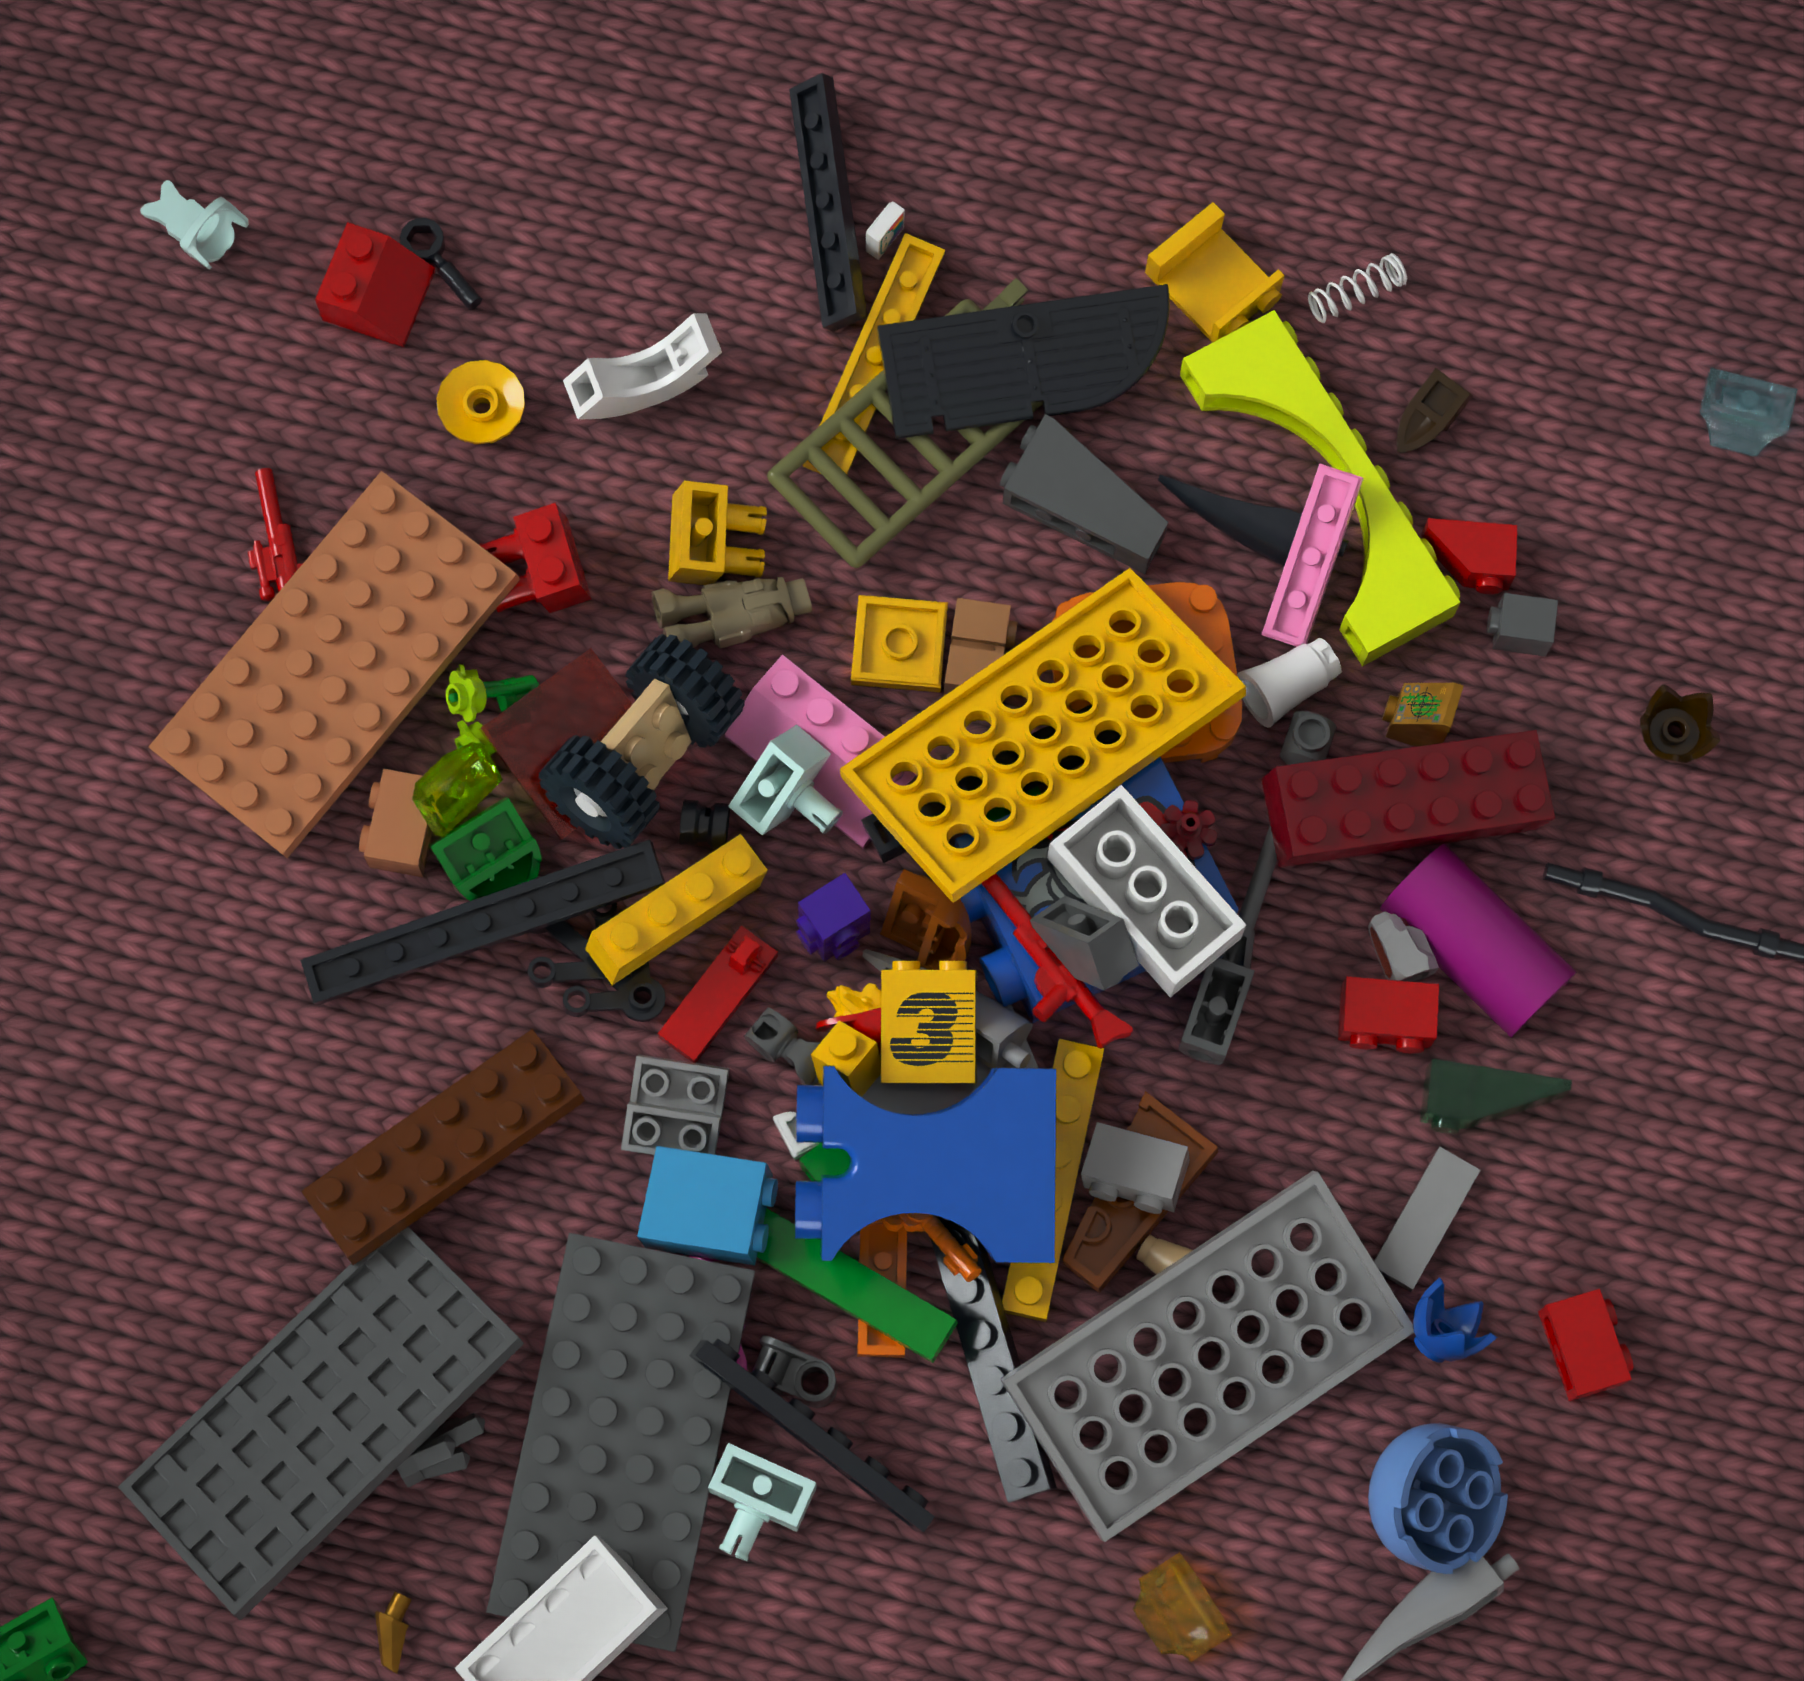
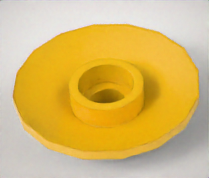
M488 360L466 362L453 369L441 382L436 397L438 416L446 430L459 440L476 445L494 443L508 436L520 423L525 409L524 390L516 375L502 364ZM480 403L490 405V409L486 413L480 414L474 409Z

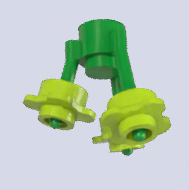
M459 664L456 671L451 672L449 685L446 687V702L453 715L460 714L466 722H473L476 719L477 713L484 710L487 698L497 697L502 713H511L512 715L509 719L489 730H486L479 722L469 726L463 720L457 722L460 736L455 739L458 753L466 762L469 763L474 760L479 769L487 768L484 759L495 753L492 739L515 726L531 722L530 712L542 708L541 689L533 675L482 682L478 676L477 669L465 670L464 664Z

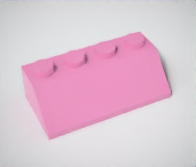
M782 655L752 688L744 702L743 711L728 728L725 738L757 762L771 740L795 725L802 728L831 753L813 780V788L836 808L843 811L842 816L838 818L839 820L834 826L864 849L871 840L863 827L861 819L873 813L841 778L840 768L882 740L885 736ZM903 771L898 773L892 781L898 785L906 786L912 784L918 776L913 772Z

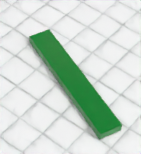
M766 1208L763 1224H768L769 1226L768 1241L764 1253H757V1260L931 1363H934L958 1324L955 1318L841 1251L836 1253L832 1261H822L820 1256V1239H795V1224Z

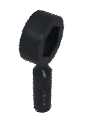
M416 218L409 221L401 231L400 244L429 264L434 263L438 268V274L468 310L478 307L482 302V298L457 268L442 257L445 249V239L440 226L435 221L427 218ZM416 233H432L435 241L429 250H413L410 242Z

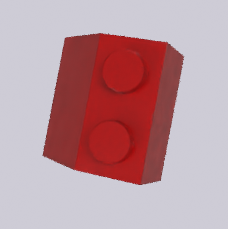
M347 222L315 298L322 321L405 347L435 274V267L390 236Z

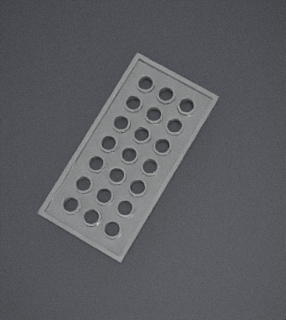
M1311 1171L1000 1380L1098 1537L1103 1542H1106L1413 1334L1414 1329L1412 1322L1319 1172ZM1300 1223H1306L1311 1228L1313 1234L1310 1245L1303 1250L1295 1249L1290 1240L1292 1229ZM1261 1249L1269 1250L1274 1258L1272 1270L1264 1276L1256 1275L1251 1266L1252 1257ZM1331 1263L1337 1271V1280L1331 1288L1322 1290L1316 1284L1315 1273L1321 1265ZM1228 1275L1235 1283V1292L1228 1301L1219 1302L1213 1296V1283L1218 1277ZM1292 1289L1298 1296L1299 1304L1294 1313L1283 1316L1277 1310L1276 1300L1282 1291ZM1189 1301L1196 1309V1319L1189 1327L1179 1328L1173 1320L1174 1309L1179 1303ZM1356 1303L1361 1309L1362 1318L1357 1327L1347 1330L1340 1322V1313L1347 1304ZM1254 1315L1260 1324L1259 1334L1254 1340L1243 1342L1237 1333L1238 1323L1243 1317ZM1143 1328H1152L1157 1335L1156 1347L1148 1354H1139L1134 1347V1337ZM1317 1329L1323 1336V1346L1317 1354L1308 1356L1302 1350L1301 1340L1307 1331ZM1214 1341L1221 1349V1358L1214 1367L1204 1368L1198 1360L1199 1349L1203 1344ZM1104 1354H1112L1118 1363L1117 1373L1110 1380L1101 1381L1094 1372L1095 1362ZM1279 1355L1284 1361V1373L1280 1379L1268 1382L1262 1373L1263 1363L1268 1357ZM1168 1368H1177L1182 1376L1181 1387L1173 1394H1164L1159 1387L1160 1375ZM1063 1381H1073L1078 1387V1398L1073 1405L1060 1407L1055 1401V1389ZM1239 1381L1246 1390L1245 1400L1240 1406L1229 1408L1223 1400V1392L1228 1384ZM1130 1394H1137L1143 1403L1142 1413L1135 1420L1126 1421L1120 1415V1403L1124 1397ZM1202 1408L1207 1416V1424L1200 1433L1189 1434L1184 1427V1418L1191 1409ZM1089 1421H1098L1104 1430L1101 1442L1094 1447H1085L1080 1440V1430ZM1161 1434L1168 1443L1167 1453L1160 1460L1151 1461L1145 1454L1146 1441L1153 1435ZM1116 1461L1125 1462L1129 1470L1127 1481L1119 1487H1110L1105 1480L1107 1467Z

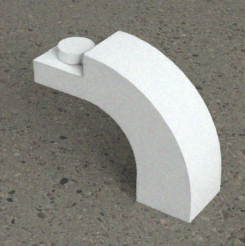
M693 313L657 344L628 356L588 358L568 375L563 382L577 419L617 417L665 402L690 389L708 376L706 366L719 356L722 351L707 313Z

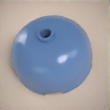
M1442 1423L1419 1425L1396 1437L1384 1449L1376 1462L1368 1492L1371 1521L1385 1547L1397 1558L1410 1565L1442 1574H1453L1454 1569L1465 1565L1469 1559L1478 1562L1496 1540L1507 1508L1508 1494L1501 1492V1479L1498 1465L1502 1464L1503 1461L1495 1446L1485 1436L1476 1431Z

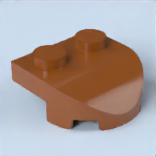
M903 869L896 882L880 934L919 952L917 961H920L921 967L929 970H939V961H965L970 952L972 934L970 919L962 901L958 899L952 903L931 879Z

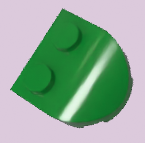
M508 797L503 798L429 844L430 849L453 886L469 901L536 879L540 869V862L542 861L536 839L532 837Z

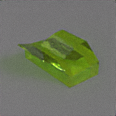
M471 742L445 754L415 783L412 800L434 835L445 837L477 808L478 804L503 778L485 745Z

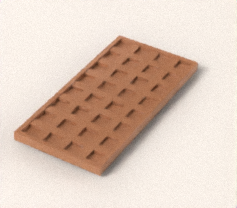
M381 471L148 748L288 859L519 582L520 578L517 573Z

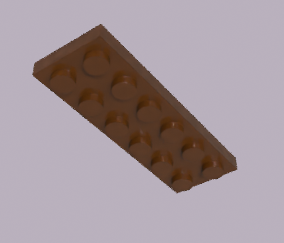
M531 1029L301 1192L345 1256L354 1265L585 1102V1099L535 1031Z

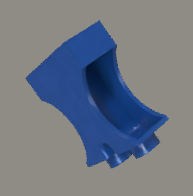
M823 1066V1085H797L796 1142L822 1143L823 1148L842 1149L850 1157L849 1168L840 1175H822L821 1181H796L795 1239H821L820 1256L822 1261H832L848 1239L865 1226L879 1219L903 1213H923L951 1220L967 1229L979 1240L995 1262L1055 1263L1056 1069L992 1068L985 1080L967 1097L947 1108L924 1114L896 1113L869 1103L847 1085L834 1066Z

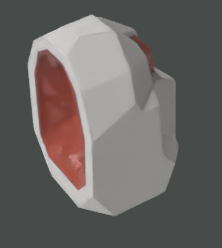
M1386 911L1372 918L1368 925L1369 934L1387 980L1418 982L1436 973L1439 967L1422 930L1409 926L1405 918Z

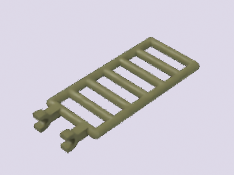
M1015 278L983 310L1021 305L1024 303L1025 299L1023 297L1028 293V289ZM965 299L945 316L983 310L974 301ZM883 370L773 466L767 473V479L851 567L859 568L1025 420L995 424L985 433L979 427L957 430L971 445L953 461L928 435L907 437L906 439L939 472L936 477L920 489L854 421L860 413L873 404L893 425L889 398L885 392L887 386ZM1043 402L1031 403L1033 413L1043 405ZM839 432L907 500L890 518L821 449ZM807 460L875 529L857 547L789 477Z

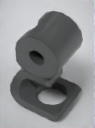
M767 1007L744 1035L745 1040L767 1060L774 1063L776 1059L782 1057L791 1066H795L801 1085H817L818 1079L811 1054L820 1043L807 1042L801 1038L798 1040L797 1034L799 1032L797 1028L781 1014Z

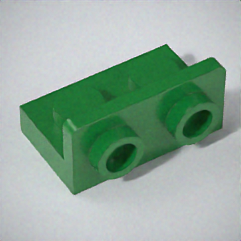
M53 1597L0 1627V1681H63L88 1663L85 1653L74 1641L60 1605Z

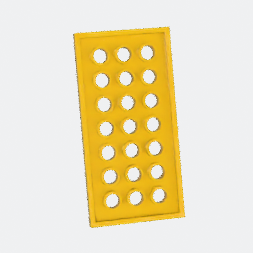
M1129 568L842 766L840 774L845 783L954 903L1246 696V686L1153 590ZM1119 620L1131 621L1135 624L1134 629L1127 633H1118L1111 626ZM1083 645H1093L1100 650L1097 655L1091 658H1082L1075 653ZM1151 649L1162 652L1164 657L1158 662L1148 663L1143 661L1140 655L1144 651ZM1047 670H1057L1064 675L1056 683H1045L1039 679L1040 675ZM1115 674L1122 675L1128 679V682L1120 688H1110L1103 683L1107 677ZM1178 679L1188 680L1193 684V687L1184 693H1176L1169 689L1168 686ZM1011 695H1021L1027 699L1026 704L1017 709L1006 707L1003 705V701ZM1075 700H1086L1092 704V707L1087 712L1081 714L1073 713L1067 708ZM1143 704L1151 705L1157 709L1155 715L1145 719L1136 717L1132 711L1137 706ZM976 720L986 721L991 725L989 730L982 734H972L966 729L971 722ZM1040 725H1048L1056 730L1054 735L1047 739H1038L1031 735L1032 730ZM1105 730H1114L1121 735L1120 739L1112 744H1103L1096 737ZM942 745L949 746L954 750V753L944 760H937L929 755L935 747ZM1006 750L1014 751L1019 755L1017 761L1009 765H1002L994 760L998 753ZM1071 755L1079 756L1085 761L1080 768L1075 770L1064 769L1059 763L1063 758ZM903 771H910L918 776L912 784L906 786L898 785L892 781L898 773ZM967 776H975L983 781L980 787L972 791L962 790L957 786L959 781ZM1033 781L1043 782L1048 786L1047 790L1038 796L1026 794L1023 788L1026 784ZM930 802H939L946 807L940 815L935 817H928L920 812L922 807ZM995 807H1004L1011 812L1010 816L1001 822H993L986 818L988 811ZM958 833H967L974 838L973 842L965 848H955L948 843L951 837Z

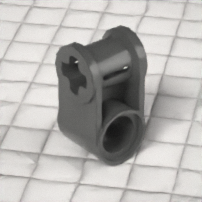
M761 1336L759 1343L762 1348L752 1371L754 1368H757L778 1384L774 1390L776 1394L789 1399L794 1397L812 1408L825 1407L834 1400L837 1395L838 1384L835 1372L828 1363L803 1353L785 1342L769 1336ZM811 1373H823L829 1379L826 1390L818 1395H811L805 1392L802 1387L805 1378Z

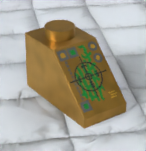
M1404 683L1398 697L1390 695L1382 717V721L1389 722L1385 737L1415 747L1443 743L1452 726L1464 685L1458 683Z

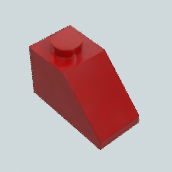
M1427 519L1421 533V539L1425 538L1429 541L1437 559L1463 587L1476 588V591L1482 594H1498L1503 590L1508 591L1516 576L1518 525Z

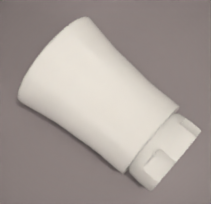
M1318 638L1309 644H1301L1266 663L1238 672L1237 675L1246 686V696L1242 699L1248 710L1260 724L1269 728L1291 709L1313 694L1326 688L1331 680L1342 673L1339 659L1334 654L1331 646L1324 639Z

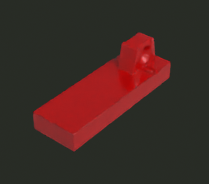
M741 925L657 1033L658 1038L691 1062L697 1063L777 959L778 951Z

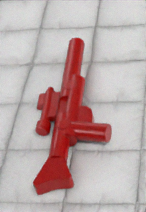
M262 468L255 472L269 546L263 548L259 540L254 541V550L248 551L251 569L258 570L261 600L271 601L274 599L275 594L274 588L270 586V583H277L279 593L303 563L298 564L291 526L283 524L273 470L271 468Z
M995 873L981 884L1017 928L1013 932L1015 938L1039 967L1035 974L1034 983L1043 998L1032 1009L1035 1017L1042 1022H1047L1065 1001L1070 1003L1074 1000L1091 1021L1098 1048L1102 1049L1114 1040L1129 1037L1133 1032L1132 1026L1104 1009L1085 983L1073 977L1032 927L1030 919H1032L1031 915L1000 876Z

